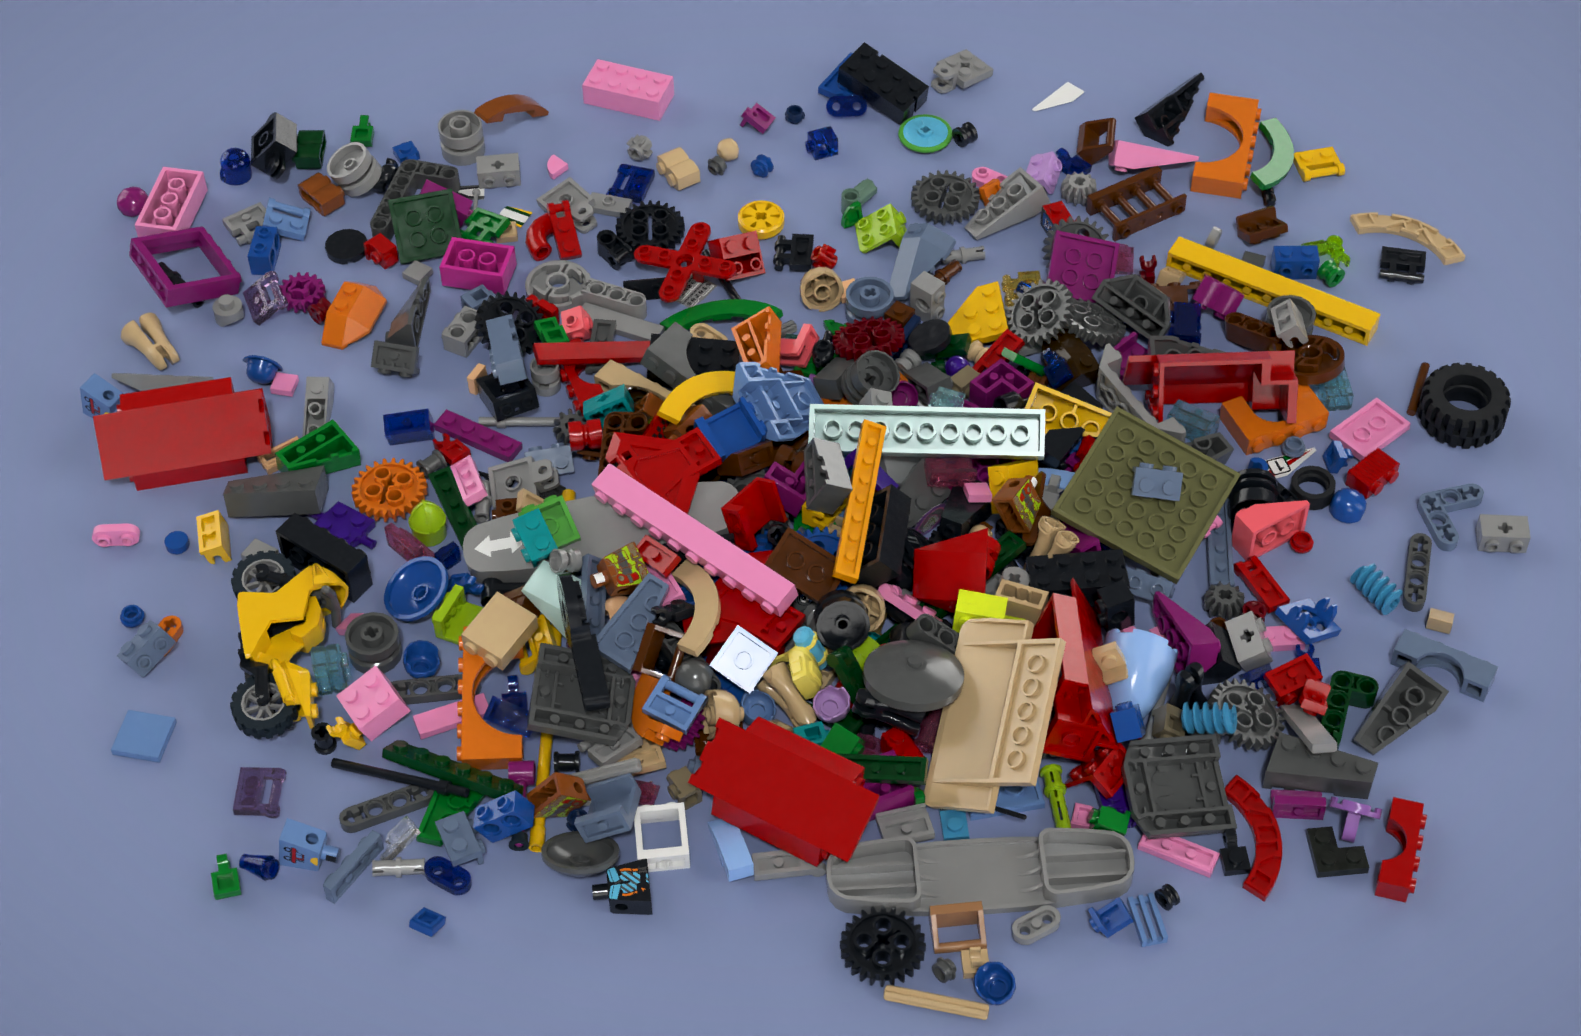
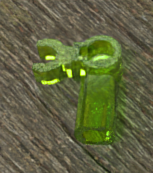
M1337 235L1329 236L1327 241L1319 240L1301 244V246L1317 245L1319 256L1328 254L1333 258L1336 267H1339V261L1344 262L1345 266L1349 267L1350 257L1344 253L1343 240Z

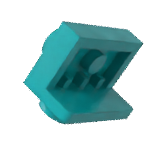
M539 508L512 520L514 528L511 529V532L516 542L521 541L524 549L521 550V553L526 563L531 561L535 568L538 566L537 562L550 557L553 549H558Z

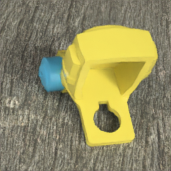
M802 626L793 635L795 646L786 653L776 656L769 668L781 661L789 662L787 667L791 672L792 681L805 700L814 698L817 692L820 691V686H822L821 670L828 665L826 657L829 655V652L820 643L815 631H812L810 627Z

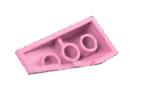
M1121 140L1114 141V149L1108 154L1109 166H1114L1115 171L1127 173V169L1199 160V156Z

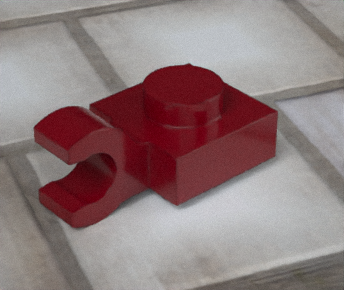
M1144 255L1140 256L1139 261L1142 271H1139V276L1150 284L1155 283L1156 256L1152 255L1150 261H1145Z

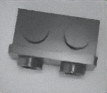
M374 340L371 367L378 368L379 373L391 374L392 370L398 371L399 376L412 378V374L420 373V369H417L420 347Z

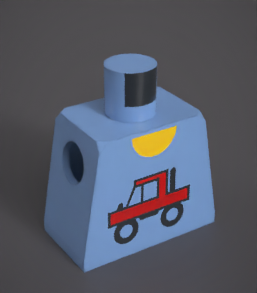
M94 373L80 387L83 413L93 418L95 415L117 412L116 405L120 404V394H123V392Z
M287 818L279 838V865L318 871L323 860L337 862L340 848L327 845V833L324 830Z

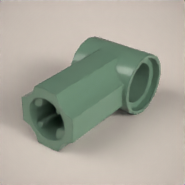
M867 178L854 188L843 190L841 194L842 214L852 203L859 201L862 206L877 193V187L872 180Z

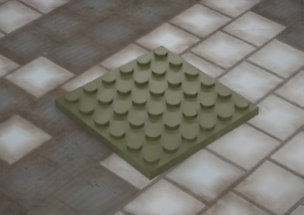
M1116 407L1055 504L1051 515L1088 536L1098 538L1099 542L1114 550L1122 549L1124 556L1177 584L1241 474L1127 411ZM1141 462L1154 464L1153 469L1159 470L1163 469V465L1177 467V472L1183 473L1180 501L1131 495L1134 476L1133 466L1139 467Z

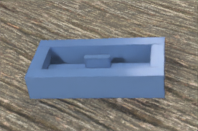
M1148 893L1146 897L1143 894L1138 895L1135 899H1133V896L1128 897L1127 905L1134 920L1133 923L1141 946L1146 947L1167 943L1168 935L1154 894ZM1147 903L1149 904V907L1151 909L1159 933V937H1157L1146 905ZM1137 905H1140V908L1142 910L1151 937L1149 939H1147L1136 907Z

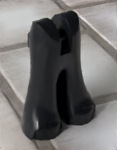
M1193 662L1187 665L1185 670L1177 673L1175 677V693L1171 697L1169 704L1182 709L1184 702H1188L1189 708L1192 709L1194 702H1198L1199 709H1202L1203 703L1208 700L1202 692L1204 669L1200 663Z
M867 688L858 689L856 700L852 707V711L862 718L885 722L914 737H917L925 712L903 711L887 706L874 698Z

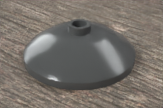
M578 831L558 834L548 839L542 846L541 857L547 866L558 873L573 877H587L601 873L614 865L619 858V846L610 837L585 843Z

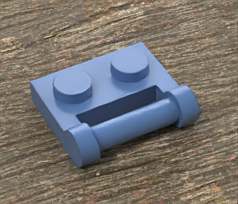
M269 197L262 226L277 227L279 235L304 241L311 209L307 207L302 209L275 201L274 198ZM273 209L302 217V219L274 212Z
M663 674L642 707V712L686 735L698 714L706 705L708 696L702 693L698 695L671 681V677ZM667 689L694 704L690 707L663 692Z

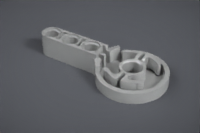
M554 260L545 262L535 267L526 278V296L528 297L533 294L539 300L543 298L549 303H553L558 308L559 314L562 311L580 305L583 306L587 302L642 320L647 317L646 297L644 294L590 278V274L582 266L571 261ZM555 284H563L561 287H553Z

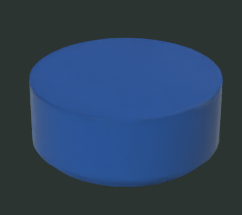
M182 531L171 532L164 540L166 549L171 554L185 552L190 544L187 534Z

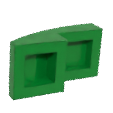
M556 317L534 321V329L542 343L570 341L563 325L559 326Z

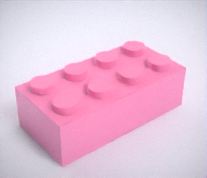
M597 59L582 84L584 104L658 121L661 120L674 96L673 76Z
M163 167L135 223L137 236L143 237L189 229L208 191L204 173L202 171Z

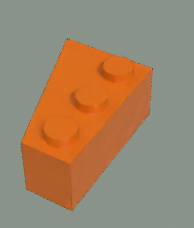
M770 306L732 327L731 330L743 362L760 363L762 368L769 369L774 367L779 372L782 322Z

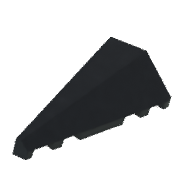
M1202 72L1191 77L1135 117L1145 137L1165 146L1174 144L1173 138L1179 133V126L1185 120L1194 102L1192 98L1194 94L1198 93V86L1204 80Z

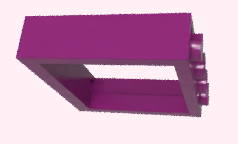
M203 226L131 238L129 257L166 308L220 298V296L225 294L235 295L239 293L240 282H242L240 273L235 270L231 261L226 258L221 248L217 246L212 236L208 234ZM199 246L220 276L173 285L152 255Z

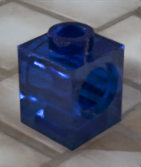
M831 126L807 132L806 150L812 154L815 161L838 155V138Z

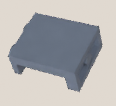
M627 773L587 785L586 792L591 798L588 814L576 817L574 822L584 842L588 843L630 831L642 793L632 774Z

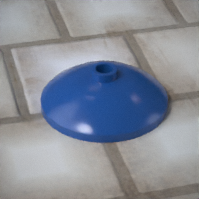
M430 556L417 557L404 563L395 571L387 583L384 593V604L387 611L397 620L406 622L415 621L430 614L441 603L447 591L449 577L446 567L438 559Z

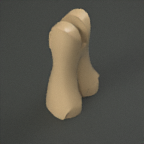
M145 313L140 316L139 323L141 328L135 320L128 322L121 331L122 341L126 345L138 349L158 370L162 371L167 368L166 362L163 359L165 357L172 365L180 361L177 351L167 339L162 324L154 313ZM145 333L154 341L155 344H152V342L148 339Z
M1042 516L1038 523L1037 541L1030 556L1048 555V558H1053V554L1070 553L1080 540L1073 532L1066 531V526L1060 521Z
M781 662L770 667L762 675L764 679L757 685L758 690L769 694L775 700V703L783 709L794 727L815 723L817 717L814 710L800 695L792 681L791 672L786 663Z

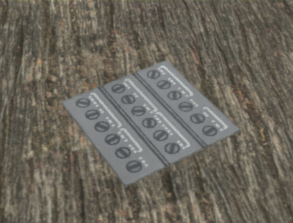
M691 274L685 290L676 301L688 308L695 306L704 300L718 285L704 279L703 283L696 282Z

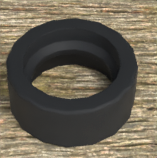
M1305 466L1296 470L1293 474L1290 491L1298 497L1299 501L1307 500L1310 503L1309 510H1319L1330 504L1335 492L1336 481L1333 475L1324 468ZM1308 481L1316 482L1322 485L1326 491L1321 494H1310L1303 491L1299 485Z

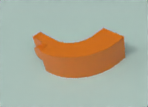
M642 673L634 691L631 715L635 731L641 737L663 746L664 742L669 743L670 739L680 742L683 732L642 712V707L659 681L655 677ZM666 689L663 693L670 696L671 692Z

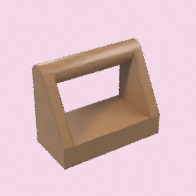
M982 901L929 906V925L934 954L961 952V950H969L970 947L987 949ZM977 924L979 939L939 943L937 928Z

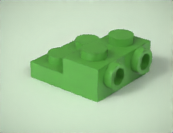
M557 495L549 496L543 500L544 503L536 506L534 504L527 505L521 509L522 512L518 513V516H522L539 508L558 549L581 540L562 495L558 497Z

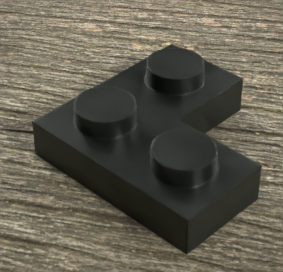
M1332 826L1308 828L1306 830V838L1317 878L1368 873L1370 867L1364 846L1338 848Z

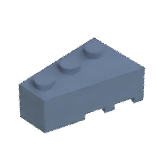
M512 314L486 320L491 344L489 354L494 379H499L500 386L527 379L523 353Z

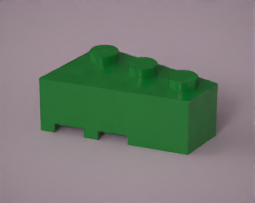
M334 420L327 422L275 453L277 469L280 472L324 465L326 474L361 465L360 450Z

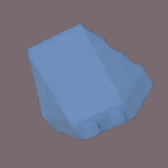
M739 362L736 364L733 399L737 404L739 398L744 396L747 402L750 401L753 404L757 419L759 421L762 420L766 425V439L776 442L793 441L809 430L810 404H824L810 378L791 372L786 374L779 373L777 368L774 367L769 369L762 368L760 363Z

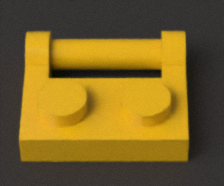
M1333 146L1294 153L1293 163L1303 182L1310 181L1311 178L1335 174L1337 176L1345 175V166L1340 162Z
M543 614L537 618L538 629L528 640L532 656H528L526 645L524 644V658H519V669L523 675H529L534 672L541 643L557 646L550 621Z

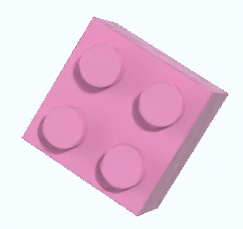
M376 665L336 695L355 725L370 741H373L411 711L387 676Z

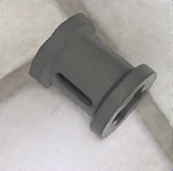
M433 450L432 455L424 460H418L416 465L419 467L420 472L424 473V477L428 479V474L435 472L439 468L447 467V462L441 452Z

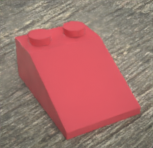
M1307 500L1254 504L1247 509H1241L1235 515L1232 547L1247 561V558L1253 555L1260 557L1290 541L1291 536L1296 532L1305 530L1310 503Z

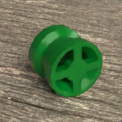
M1327 260L1319 267L1317 276L1325 280L1329 287H1335L1343 280L1345 271L1340 267H1336V263L1333 260Z

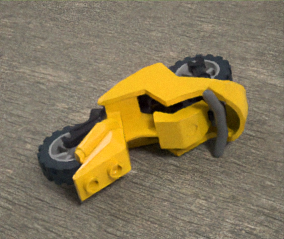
M270 550L265 553L264 551H258L255 555L250 554L246 556L247 559L244 561L241 560L237 564V569L234 568L232 572L231 584L237 598L240 632H238L240 649H238L239 666L244 671L245 683H240L237 691L233 692L231 697L233 702H230V708L240 731L243 730L245 735L249 737L252 735L255 739H261L262 737L271 739L274 735L278 734L280 736L285 733L284 730L290 729L293 726V721H300L301 717H306L310 729L315 727V719L319 718L317 703L314 704V697H318L317 682L312 681L309 670L291 663L290 660L297 652L309 653L324 640L326 629L325 616L331 614L333 628L341 624V609L348 598L349 587L334 572L320 566L318 563L308 566L297 575L289 558L286 559L282 553L276 554L275 551ZM252 578L256 580L255 582L249 583ZM258 588L256 592L251 591V589ZM282 698V704H276V701ZM251 702L257 704L256 706L248 708ZM258 712L256 718L249 715Z

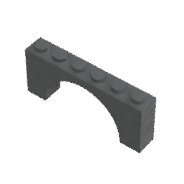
M674 322L647 348L640 364L675 389L682 382L696 376L688 362L686 351L693 334L677 322ZM722 393L700 399L694 404H704L709 412L715 415L736 403L733 396Z

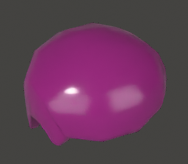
M132 186L125 188L118 195L117 207L125 216H138L147 201L148 195L140 187Z
M899 381L898 386L891 393L893 406H917L918 392L914 385L907 381Z

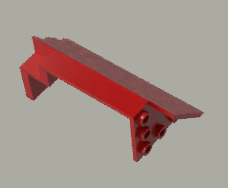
M1295 350L1133 355L1128 357L1122 383L1124 385L1149 384L1148 390H1145L1144 394L1145 404H1148V411L1151 412V416L1156 418L1157 423L1163 421V404L1220 403L1240 396L1249 403L1252 410L1279 409L1287 424L1296 423L1298 378L1294 373Z
M231 377L120 394V404L116 405L117 412L93 416L104 481L129 477L130 482L135 483L137 491L248 473L247 457L272 454L273 442L270 417L263 388L235 392Z
M1072 578L1070 582L1072 597L1057 593L1051 595L1034 626L1031 639L1061 638L1066 642L1061 663L1062 676L1057 683L1054 697L1055 716L1047 730L1043 753L1087 762L1096 746L1119 750V744L1116 740L1110 713L1113 711L1112 698L1108 685H1105L1103 681L1102 670L1092 654L1093 648L1103 645L1101 628L1096 621L1095 612L1075 579Z
M759 716L746 730L719 717L715 725V738L711 742L707 741L699 758L702 761L701 767L694 774H691L688 781L689 784L714 796L711 814L816 867L824 859L827 860L831 854L848 862L853 856L880 796L864 788L865 779H863L865 767Z

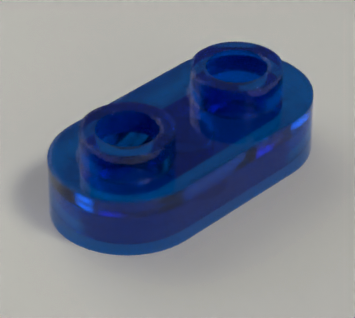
M858 95L833 96L827 101L826 110L833 117H858L866 112L867 102ZM858 102L861 108L855 110L853 108L854 103ZM834 103L840 105L838 111L833 110L832 105Z
M432 857L424 865L426 879L453 895H463L472 886L470 873L459 865L453 867L451 861L444 857Z

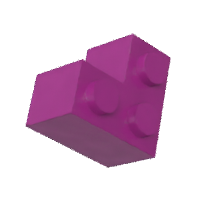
M1001 358L970 381L969 400L978 405L979 408H991L995 398L1007 392H1017L1022 398L1030 397L1034 382Z
M774 461L764 478L775 481L784 510L797 517L802 509V505L806 501L804 461L795 473Z
M894 750L880 754L897 756ZM869 782L864 784V788L880 795L869 822L875 820L876 813L914 805V787L912 784Z

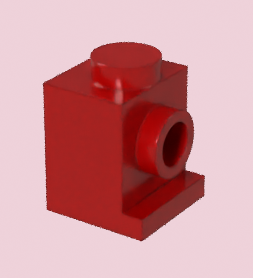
M379 233L363 243L366 259H372L375 264L381 265L385 270L399 261L396 245L383 234Z

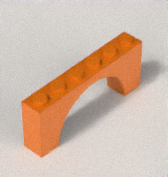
M1209 93L1205 122L1214 123L1227 129L1236 137L1240 147L1234 154L1225 159L1214 162H1195L1190 191L1241 199L1242 190L1247 191L1249 178H1245V176L1249 177L1251 164L1247 163H1252L1254 150H1250V148H1255L1257 136H1253V134L1257 135L1259 122L1255 121H1260L1262 110L1258 108V99Z
M459 636V651H463V658H458V670L463 672L462 679L458 680V694H462V701L457 703L458 717L462 716V724H457V738L461 739V746H457V761L467 763L479 770L508 769L509 761H523L524 746L522 735L501 732L487 724L478 714L474 705L476 690L485 675L495 667L486 664L479 655L468 653L463 647L462 636ZM524 646L513 659L524 658Z

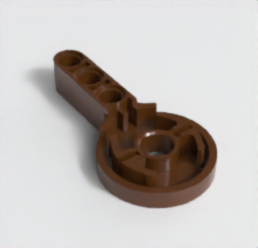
M1232 312L1225 316V337L1231 342L1255 351L1295 350L1294 373L1298 378V384L1315 385L1325 383L1336 378L1344 369V349L1337 341L1320 335H1307L1308 342L1302 344L1297 337H1293L1290 339L1293 343V348H1290L1282 338L1277 337L1275 326L1239 312Z

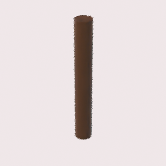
M1426 362L1421 363L1407 409V414L1410 416L1416 414L1424 382L1428 375L1430 365Z

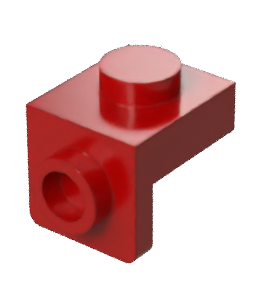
M1308 677L1299 697L1300 707L1303 708V711L1313 716H1317V714L1324 716L1328 708L1326 699L1331 686Z

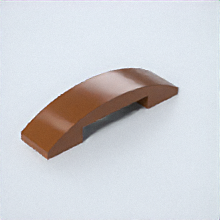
M512 94L500 96L482 104L475 109L474 114L486 123L503 121L504 115L525 111L532 117L548 115L549 111L528 96Z

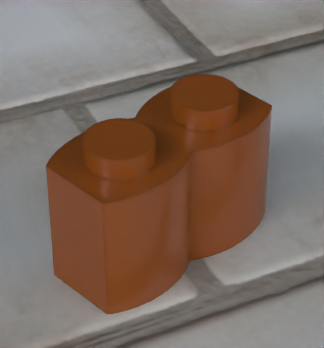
M319 172L298 184L300 196L322 216H326L345 204V193L342 188L334 185L328 176H324Z

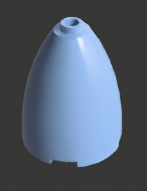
M1117 628L1107 632L1104 645L1116 641L1125 657L1128 669L1127 679L1108 685L1113 710L1119 703L1132 701L1133 705L1139 704L1142 718L1144 719L1156 705L1167 687L1177 660L1178 649H1172L1168 646L1167 639L1148 631L1133 629V632H1120Z

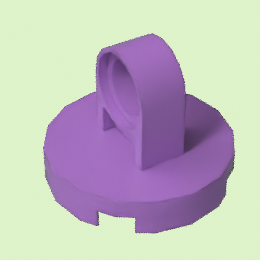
M1331 796L1329 807L1348 811L1341 837L1343 841L1354 843L1361 815L1380 819L1382 809L1375 808V811L1371 812V806L1345 799L1340 804L1337 803V797Z

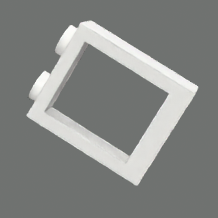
M669 802L661 805H642L637 807L634 818L637 859H647L648 872L690 868L684 802ZM679 820L682 846L643 850L641 824Z

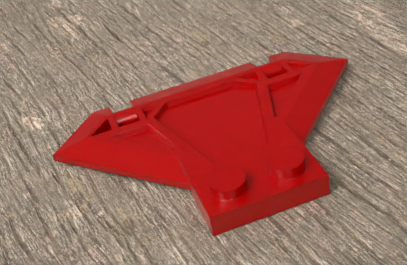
M698 427L675 440L614 432L605 457L608 463L617 462L618 466L616 468L686 514L689 513L700 476L722 464L721 457Z
M773 550L747 554L765 564ZM719 578L714 584L720 597L721 614L719 623L715 626L713 637L708 645L725 643L736 626L739 625L778 652L806 621V615L792 606H789L781 617L775 613L768 614L761 608L758 602L747 600L740 590L729 588L724 584L722 578ZM693 616L682 620L684 634L687 632Z

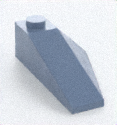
M929 223L909 225L902 238L889 283L894 290V300H906L910 296L911 282L923 271L930 274L934 272L940 259L944 261L951 253L956 244L955 238Z

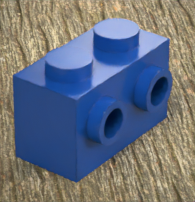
M1317 245L1273 246L1270 263L1271 272L1292 280L1316 279L1320 263Z

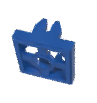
M1329 597L1319 600L1317 604L1310 598L1279 606L1275 611V614L1306 645L1338 636L1342 630L1333 621L1337 614V605L1332 604L1327 609L1330 602ZM1321 624L1325 629L1320 631L1316 626Z

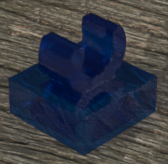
M1266 664L1240 674L1239 677L1241 681L1245 679L1246 683L1250 682V685L1254 682L1257 690L1259 689V681L1263 683L1264 688H1268L1269 685L1263 677L1266 672L1272 669L1270 664Z

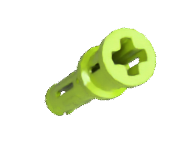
M1058 764L1046 765L1040 769L1039 773L1041 778L1044 779V794L1050 800L1056 828H1071L1064 797L1067 788L1061 778L1062 767ZM1058 808H1061L1063 820L1060 819Z

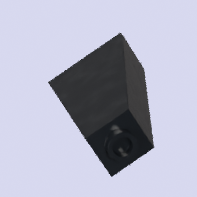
M961 474L957 476L941 515L938 537L948 540L968 534L973 526L979 525L983 521L985 522L992 515L991 502L969 503L963 491L964 483L983 482Z

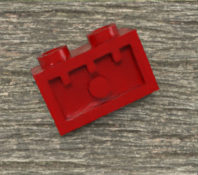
M1308 653L1266 672L1263 678L1277 697L1276 701L1278 704L1276 706L1280 707L1284 704L1291 705L1298 700L1308 677L1322 681L1323 676Z

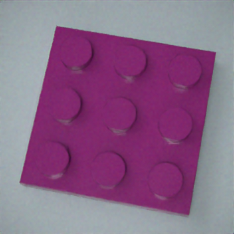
M1056 230L1047 280L1049 278L1053 283L1058 280L1060 284H1064L1073 294L1072 297L1077 301L1079 298H1082L1085 302L1089 299L1091 303L1095 304L1096 301L1092 299V296L1103 279L1115 277L1120 243Z

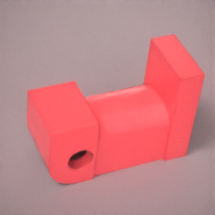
M803 324L797 339L781 338L780 365L806 368L812 356L813 346L820 339L812 324Z

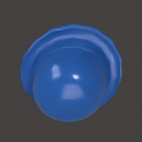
M248 355L243 358V361L247 363V377L258 384H269L273 381L277 371H283L279 363L264 356Z

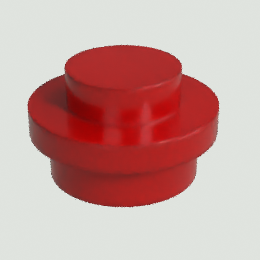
M1306 531L1296 532L1291 536L1289 542L1291 549L1298 553L1311 551L1314 544L1312 536Z

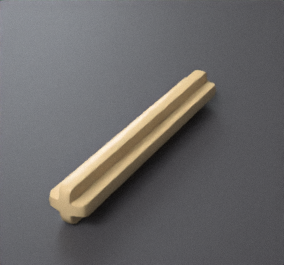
M886 985L884 990V999L887 1001L986 1020L989 1014V1005L985 1003L894 985Z

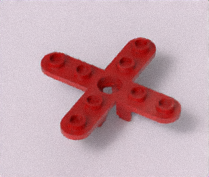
M698 222L693 224L679 251L650 245L639 246L634 251V258L638 263L669 269L659 289V297L662 301L671 303L678 300L685 290L691 274L693 280L701 283L704 282V276L729 279L736 274L737 268L734 262L701 255L711 235V228L707 223ZM686 262L687 266L681 267V263Z

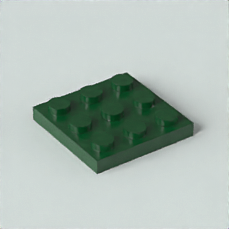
M452 188L388 200L400 264L414 262L415 260L421 261L443 257L451 238H462Z

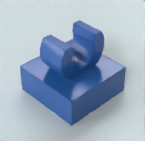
M1335 440L1331 442L1322 455L1330 473H1338L1342 467L1348 466L1346 460L1354 457L1350 449H1344L1341 441Z

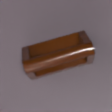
M1116 119L1093 120L1080 125L1076 154L1089 165H1093L1113 151ZM1107 132L1106 144L1099 145L1100 136Z
M766 440L731 453L717 467L718 474L742 477L772 465L775 459L772 441Z
M647 622L632 670L660 679L663 674L653 670L665 634L679 638V641L684 634ZM678 645L667 674L673 682H675L676 670L681 665L685 652L679 650Z

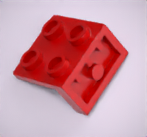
M1118 743L1119 750L1105 747L1093 750L1087 762L1083 761L1069 772L1068 775L1070 777L1064 784L1069 788L1090 780L1106 799L1113 797L1124 783L1121 767L1127 750L1121 743Z

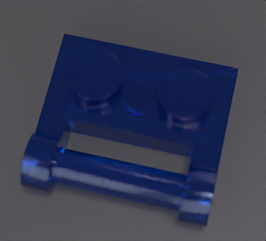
M620 164L617 170L618 175L606 195L632 199V202L635 203L644 201L655 177V170ZM630 175L624 187V190L620 189L625 180V177H628Z

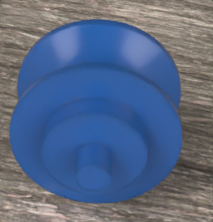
M763 154L758 155L756 160L751 162L753 173L762 178H765L768 172L774 169L771 158Z

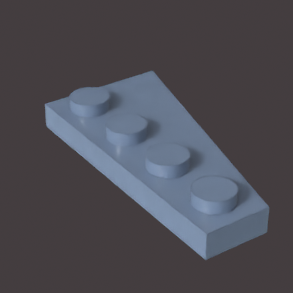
M648 573L596 636L600 655L629 674L632 672L647 622L652 623L658 615L651 612V608L662 606L669 591L667 583Z

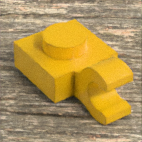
M338 716L335 718L337 722L335 726H326L330 736L341 738L343 744L360 750L366 745L362 737L363 733L355 723L346 722L342 717Z

